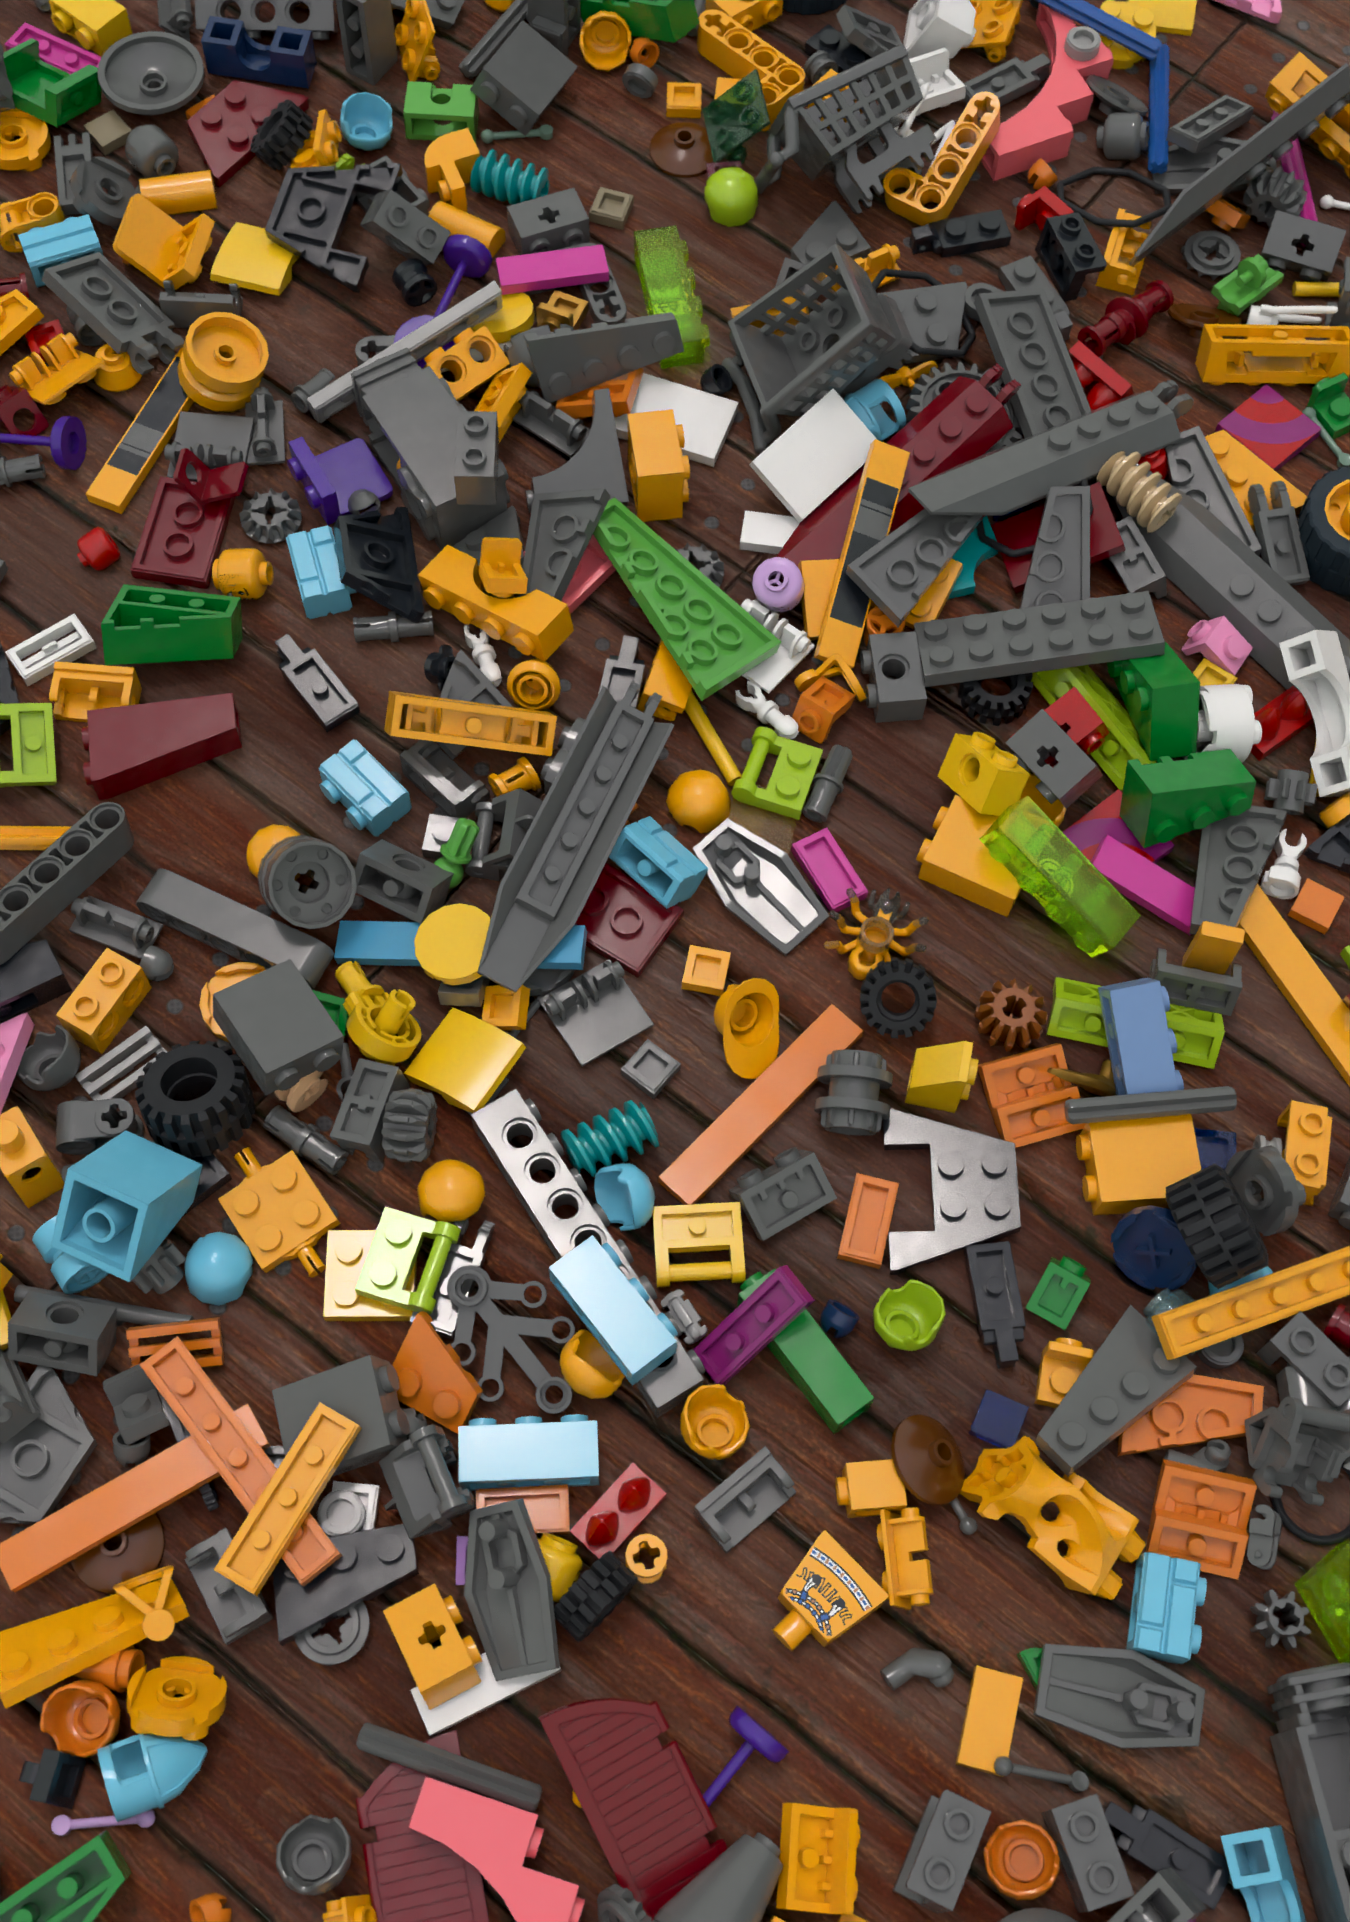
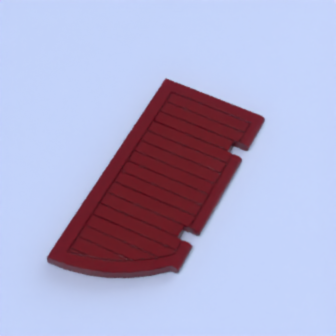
M621 1698L590 1699L557 1708L538 1717L620 1887L632 1891L634 1899L637 1902L643 1903V1910L653 1920L663 1905L728 1849L723 1838L709 1845L705 1834L714 1830L717 1824L677 1741L673 1740L663 1747L659 1742L657 1736L670 1727L657 1700L645 1703Z
M457 1730L438 1735L423 1742L461 1756ZM393 1762L376 1778L363 1797L355 1799L360 1829L375 1826L377 1842L365 1843L362 1847L371 1906L375 1910L377 1922H490L482 1874L477 1868L445 1844L409 1828L425 1777L464 1790L467 1789Z

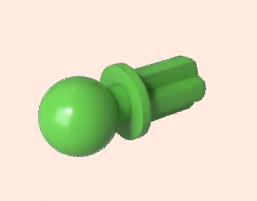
M459 818L448 842L443 843L440 847V852L444 857L434 862L440 868L454 873L449 889L460 884L464 876L462 864H469L472 859L470 851L480 830L477 823L470 819Z

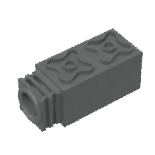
M408 348L377 359L371 364L351 373L357 412L372 433L368 435L370 445L401 490V498L405 507L415 517L428 541L433 539L441 551L447 544L453 547L470 532L477 530L507 509V504L510 503L505 483L508 480V473L499 458L497 504L457 505L454 482L457 411H466V409L455 399L448 383L443 377L438 379L430 366L424 369L418 366L416 359L411 356ZM400 459L401 468L396 469L397 462Z
M1337 1663L1282 1675L1275 1684L1267 1687L1268 1694H1273L1275 1701L1274 1704H1271L1273 1712L1277 1711L1279 1721L1276 1722L1279 1733L1269 1737L1318 1922H1350V1663Z

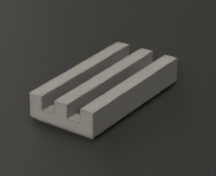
M144 1026L76 1074L75 1077L92 1100L123 1098L137 1088L138 1076L145 1075L143 1068L146 1064L103 1095H100L98 1092L119 1077L125 1076L137 1064L154 1052L158 1055L162 1051L165 1053L167 1051L162 1047L158 1039L153 1036L150 1029ZM153 1058L149 1062L154 1063L156 1061V1058Z

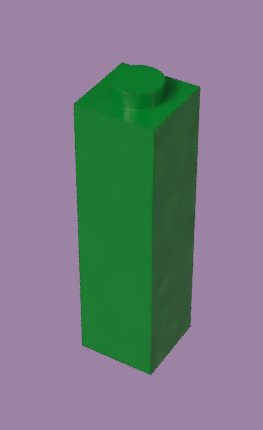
M774 1268L766 1275L757 1272L744 1281L740 1286L742 1292L738 1295L737 1307L776 1269ZM806 1309L767 1345L833 1434H836L870 1409L874 1397Z

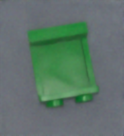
M33 38L4 52V64L8 80L12 86V98L16 108L58 127L101 102V87L98 80L97 67L89 64L73 74L62 71L40 59L39 42Z

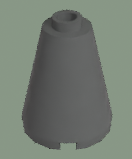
M757 1832L754 1838L743 1834L663 1905L652 1922H761L783 1869V1864L777 1858L781 1850L769 1838Z

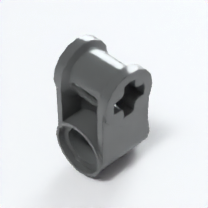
M122 1098L93 1101L71 1100L62 1102L57 1106L56 1150L60 1153L69 1155L91 1153L125 1130L143 1137L145 1129L142 1120L135 1114L130 1103Z

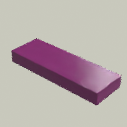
M787 1265L780 1266L693 1350L714 1383L726 1385L815 1300Z

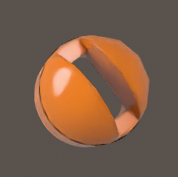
M639 37L633 41L634 43L629 49L630 58L634 63L643 64L651 68L659 57V47L651 39ZM644 48L647 49L645 55L641 54Z
M1042 158L1036 161L1028 171V183H1034L1033 189L1039 190L1043 186L1050 188L1058 181L1056 174Z
M209 1893L191 1900L189 1904L191 1922H230L231 1908H222L226 1904L227 1898L218 1893Z

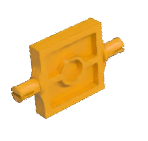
M251 1148L242 1149L250 1163L249 1165L241 1153L237 1152L234 1159L247 1177L243 1179L241 1184L218 1198L261 1269L267 1273L282 1262L298 1257L308 1272L309 1277L312 1278L318 1275L310 1260L313 1261L316 1268L322 1273L326 1269V1265L323 1264L313 1247L328 1230H332L341 1223L297 1155L291 1150L273 1163L261 1167Z

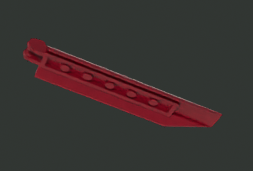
M998 363L992 366L979 381L959 376L887 442L889 445L910 452L889 534L925 509L908 492V488L957 465L984 455L1013 428L1004 405L1018 392L1021 384L1014 379L1008 382L996 397L989 393L987 389L999 380L1004 371V368ZM865 463L799 523L776 557L786 558L794 562L797 567L800 561L840 560Z

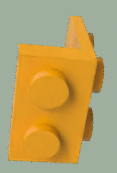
M135 194L129 200L113 242V249L118 255L164 288L163 280H171L176 290L187 282L193 283L199 277L203 268L200 262L203 254L211 246L212 238L210 235L215 221L202 213L185 226H182L144 196Z

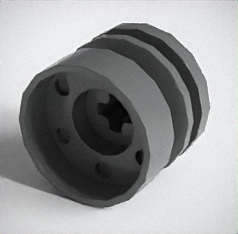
M306 835L286 837L272 845L261 859L257 875L259 892L267 906L292 925L307 929L327 927L341 919L353 904L357 889L355 869L346 854L328 842ZM307 872V876L312 881L309 886L303 884L300 886L294 880L297 873L305 874Z

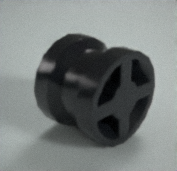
M416 258L408 259L398 265L393 272L392 281L398 290L402 291V297L409 306L415 307L426 304L436 294L437 283L428 274L427 268L421 260Z

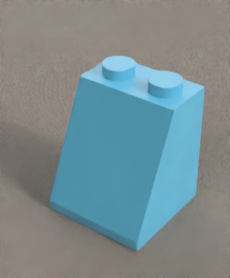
M125 1130L68 1168L50 1246L130 1282L192 1205L203 1165Z

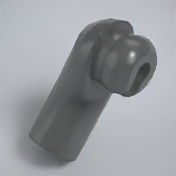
M1212 1439L1207 1443V1446L1193 1455L1168 1448L1163 1459L1222 1472L1229 1464L1231 1449L1225 1441Z
M917 1647L909 1649L880 1670L883 1679L893 1691L915 1675L929 1678L930 1682L936 1687H945L954 1678L951 1660L947 1655L940 1651Z

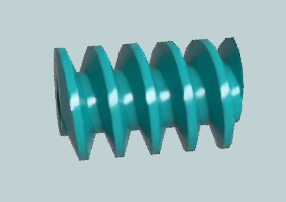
M491 149L486 158L481 155L475 161L471 172L470 186L471 190L476 193L483 192L487 197L495 196L501 202L508 200L509 204L514 205L548 195L549 169L543 167L537 176L535 175L536 165L531 162L525 171H522V159L517 158L511 167L510 155L503 154L499 162H497V151Z
M631 1100L624 1102V1115L616 1107L609 1109L608 1122L600 1114L593 1116V1130L585 1122L578 1123L577 1137L569 1129L563 1130L561 1132V1140L572 1167H575L579 1173L580 1169L584 1168L592 1177H595L597 1173L596 1162L598 1161L605 1167L611 1166V1155L616 1154L625 1163L628 1161L627 1148L630 1146L639 1155L644 1154L643 1140L645 1139L655 1148L659 1147V1138L654 1123L641 1102H639V1107Z

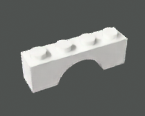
M1313 630L1280 642L1279 645L1289 682L1295 685L1302 693L1314 719L1316 748L1310 758L1319 796L1336 797L1350 792V679L1337 631Z

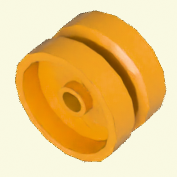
M212 312L200 316L190 325L177 368L179 383L187 396L205 408L219 412H233L244 408L246 402H251V395L259 387L269 357L267 341L255 325L246 318L233 313Z

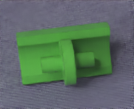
M1257 254L1254 257L1243 259L1235 271L1213 286L1211 294L1219 300L1217 309L1239 316L1242 311L1261 300L1269 291L1282 283L1284 274L1271 269L1267 261L1260 254Z

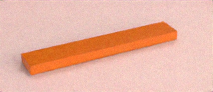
M831 1004L658 1177V1182L683 1205L697 1204L818 1081V1067L826 1065L827 1056L835 1050H849L862 1037L863 1030Z
M177 1336L141 1363L140 1366L247 1512L250 1513L277 1468ZM309 1512L281 1558L304 1587L342 1557V1555Z
M247 1403L235 1410L234 1412L261 1448L266 1450L271 1447L249 1404ZM192 1436L169 1447L0 1543V1568L10 1590L16 1593L220 1476L219 1472Z

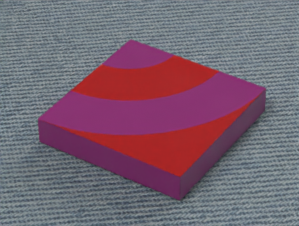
M1266 384L1217 424L1214 432L1224 429L1272 469L1278 471L1319 436L1322 428Z
M1119 789L1060 833L1058 841L1086 869L1101 840L1106 835L1111 836L1155 864L1172 852L1175 845L1168 841L1143 848L1119 815L1122 792ZM1095 878L1113 897L1119 893Z

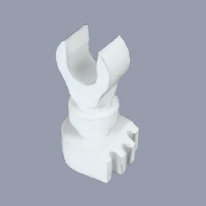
M1287 829L1280 833L1274 845L1278 858L1275 860L1274 866H1271L1269 871H1265L1260 887L1265 894L1278 899H1291L1298 895L1301 876L1298 873L1299 862L1297 859L1301 856L1307 844V839L1303 833L1295 847L1288 845L1285 841Z

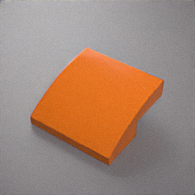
M1054 1043L978 1065L982 1086L1000 1139L1015 1143V1148L1083 1129L1086 1124H1071L1066 1121L1065 1102L1069 1099H1080L1078 1087L1047 1071L1049 1067L1068 1070L1062 1044Z
M1163 1459L1152 1508L1146 1552L1198 1562L1201 1564L1200 1571L1238 1580L1249 1539L1246 1528L1257 1488L1256 1483L1250 1478Z

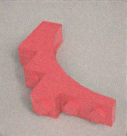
M1039 3L1035 23L1046 42L1051 61L1050 76L1041 92L1026 108L1007 121L1000 123L996 136L981 159V163L993 181L1029 170L1040 158L1049 163L1067 157L1074 135L1072 125L1088 119L1091 103L1094 99V94L1088 86L1086 79L1089 75H1096L1108 80L1111 67L1113 66L1112 52L1102 41L1097 56L1089 61H1077L1069 57L1065 52L1064 45L1067 33L1072 28L1077 27L1072 19Z
M425 1777L409 1824L410 1829L445 1844L476 1867L503 1898L516 1922H579L585 1899L576 1896L579 1885L522 1866L525 1856L535 1859L544 1832L543 1828L535 1826L538 1818L537 1814Z

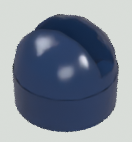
M830 1299L821 1313L820 1325L825 1333L830 1327L836 1329L833 1337L842 1338L850 1334L860 1317L849 1307Z

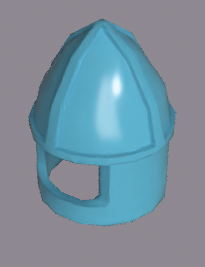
M875 379L856 392L847 394L844 398L846 404L875 438L881 442L900 431L906 425L905 412L894 390L882 379ZM886 401L891 405L896 423L888 417L880 403Z
M137 1734L97 1749L104 1783L116 1821L126 1820L157 1807L159 1809L165 1808V1804L180 1795L200 1770L208 1752L206 1745L197 1740H185L181 1736L166 1737L155 1734Z

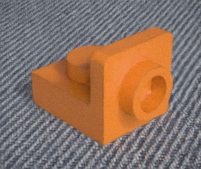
M824 676L820 677L799 697L792 716L798 723V731L820 744L823 743L828 737L832 724L851 707L855 694Z

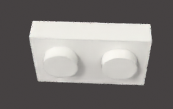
M946 48L909 59L920 90L925 83L930 84V89L916 116L938 107L948 106L965 98L966 86L949 70V51Z

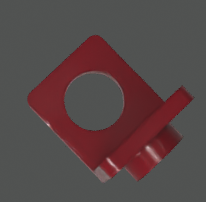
M9 385L0 387V420L10 434L36 436L48 428V421L26 388ZM22 408L28 409L34 417L33 426L27 431L17 429L13 422L15 412Z
M184 448L180 451L173 479L201 505L239 496L242 492L248 465L243 461L210 469L192 451ZM188 463L195 468L197 473L195 485L188 480L186 475Z

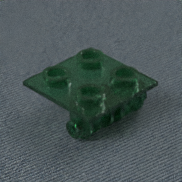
M756 69L702 109L715 163L726 158L735 166L743 164L747 157V150L742 144L770 124L758 70Z

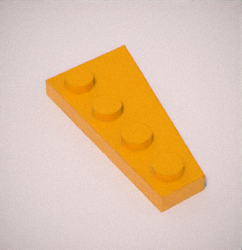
M161 1579L129 1590L154 1609ZM171 1579L163 1609L171 1613L175 1624L189 1617V1613ZM114 1594L0 1631V1698L5 1709L147 1638L142 1630V1622L146 1615L122 1595Z

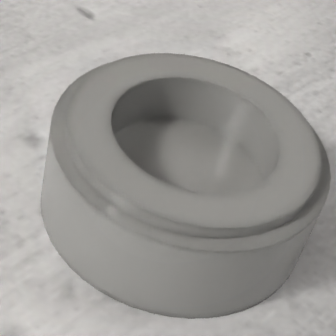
M1087 26L1072 28L1067 33L1064 45L1066 54L1077 61H1089L1095 58L1101 43L1100 35L1097 31Z
M336 1490L323 1498L318 1507L317 1518L323 1531L329 1537L360 1532L365 1524L366 1510L361 1499L355 1493L348 1490Z

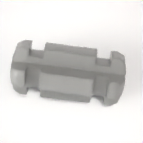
M678 1289L666 1295L661 1301V1306L663 1309L668 1307L669 1313L676 1321L681 1334L684 1333L686 1335V1338L683 1339L684 1342L690 1345L701 1340L708 1333V1328L706 1325L701 1327L699 1324L702 1321L701 1317L690 1300L684 1301L682 1298L685 1295L684 1291Z

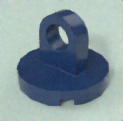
M1153 1205L1136 1207L1123 1215L1111 1234V1244L1113 1242L1115 1251L1113 1257L1116 1265L1128 1279L1143 1288L1154 1290L1155 1287L1166 1288L1165 1291L1175 1290L1189 1281L1198 1266L1168 1208Z

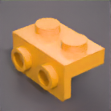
M783 1803L780 1840L781 1853L779 1856L783 1869L778 1879L776 1909L834 1915L853 1914L854 1901L858 1893V1882L855 1876L856 1849L860 1842L857 1809Z

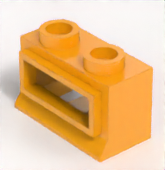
M1291 1100L1277 1120V1126L1287 1128L1285 1149L1282 1151V1157L1290 1166L1296 1180L1301 1182L1305 1188L1306 1201L1304 1205L1313 1206L1314 1195H1318L1326 1186L1332 1117L1328 1116V1107Z

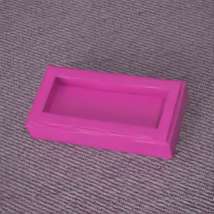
M827 827L792 844L791 852L831 915L851 906L850 898L856 896L859 901L867 898L868 890Z

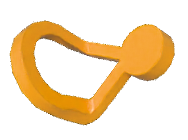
M837 653L831 655L818 669L807 670L801 673L794 681L798 691L803 692L822 676L830 678L842 675L859 702L867 699L853 671L842 656ZM835 663H838V665L840 666L829 669Z
M171 1565L147 1572L113 1586L116 1594L122 1595L146 1615L142 1622V1630L145 1636L153 1641H163L168 1638L175 1626L171 1613L163 1609L174 1568ZM162 1578L154 1609L129 1590Z

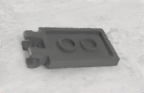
M100 252L45 269L41 281L117 354L127 351L133 368L139 374L143 375L153 371L154 367L147 360L158 356L165 364L169 365L176 356L173 350L184 346L185 341L183 338L172 332L175 323Z

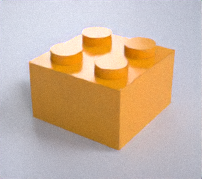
M673 409L627 414V462L636 516L643 522L682 518L683 502H689L687 479H690L688 455L683 456L681 448L685 446L684 430L682 424L676 425Z

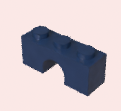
M210 16L201 39L209 74L309 88L317 64L312 31L277 26L272 44L262 45L248 36L244 21Z

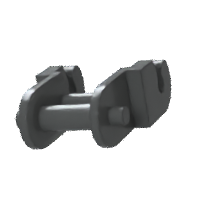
M1260 1504L1256 1506V1512L1262 1514L1266 1519H1250L1247 1557L1254 1566L1262 1570H1268L1276 1562L1278 1543L1280 1542L1282 1518L1270 1506Z

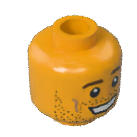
M256 548L226 549L221 553L219 559L214 560L212 567L214 586L217 590H221L225 596L241 597V600L259 599L264 595L267 585H272L273 583L271 562H266L262 552Z

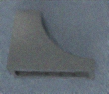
M609 388L594 390L592 426L587 439L579 451L558 469L541 476L532 477L531 490H525L528 513H531L534 494L603 488L610 494L609 500L615 497L625 507L628 506L629 498Z

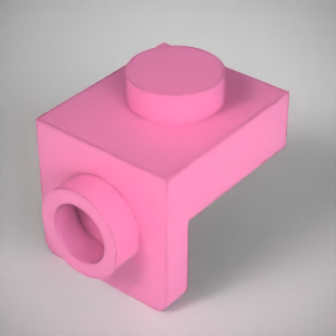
M1221 616L1209 621L1203 619L1197 622L1187 634L1189 638L1181 650L1186 656L1201 652L1207 660L1235 676L1253 647L1225 616Z

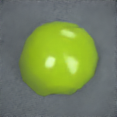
M727 167L710 175L704 188V199L709 207L711 218L715 222L728 227L743 225L753 218L758 207V190L753 177L739 167Z
M910 1279L904 1286L892 1290L887 1288L879 1298V1302L875 1305L873 1311L875 1330L888 1346L906 1351L920 1350L933 1342L943 1324L946 1315L944 1300L932 1286L918 1280Z

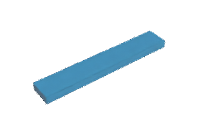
M340 921L334 959L337 964H343L348 961L354 963V961H357L360 965L421 966L415 956L414 940L421 924L418 922ZM574 925L537 969L583 970L587 939L585 925Z

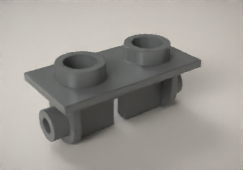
M157 0L159 27L167 33L180 36L190 42L189 28L194 22L190 0Z
M258 387L251 395V402L245 403L246 417H253L255 419L247 456V465L285 463L283 400L274 401L273 395L269 393L267 388Z
M527 390L519 400V403L523 406L513 417L514 422L570 458L582 447L591 430L583 425L582 420H575L560 409L556 410V407L539 397V393L536 391L529 392Z
M92 896L84 897L83 899L76 898L71 906V913L75 914L76 918L69 929L70 932L138 959H142L147 948L154 944L163 928V924Z

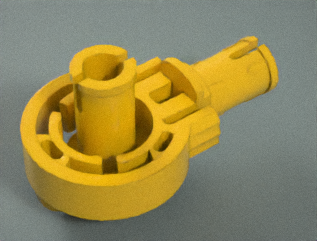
M352 961L343 963L336 970L335 978L348 995L343 1003V1007L349 1015L346 1023L349 1036L359 1047L363 1055L376 1062L394 1066L398 1062L407 1060L418 1045L422 1035L418 1022L410 1014V1011L414 1009L416 1004L414 998L406 991L400 989L398 991L394 989L388 994L384 992L380 985H372L357 961H354V963Z

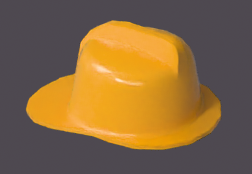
M754 977L743 981L740 985H728L727 990L716 1002L714 1023L718 1031L723 1035L725 1058L732 1072L741 1078L755 1079L775 1061L778 1055L779 995L774 985L762 978Z

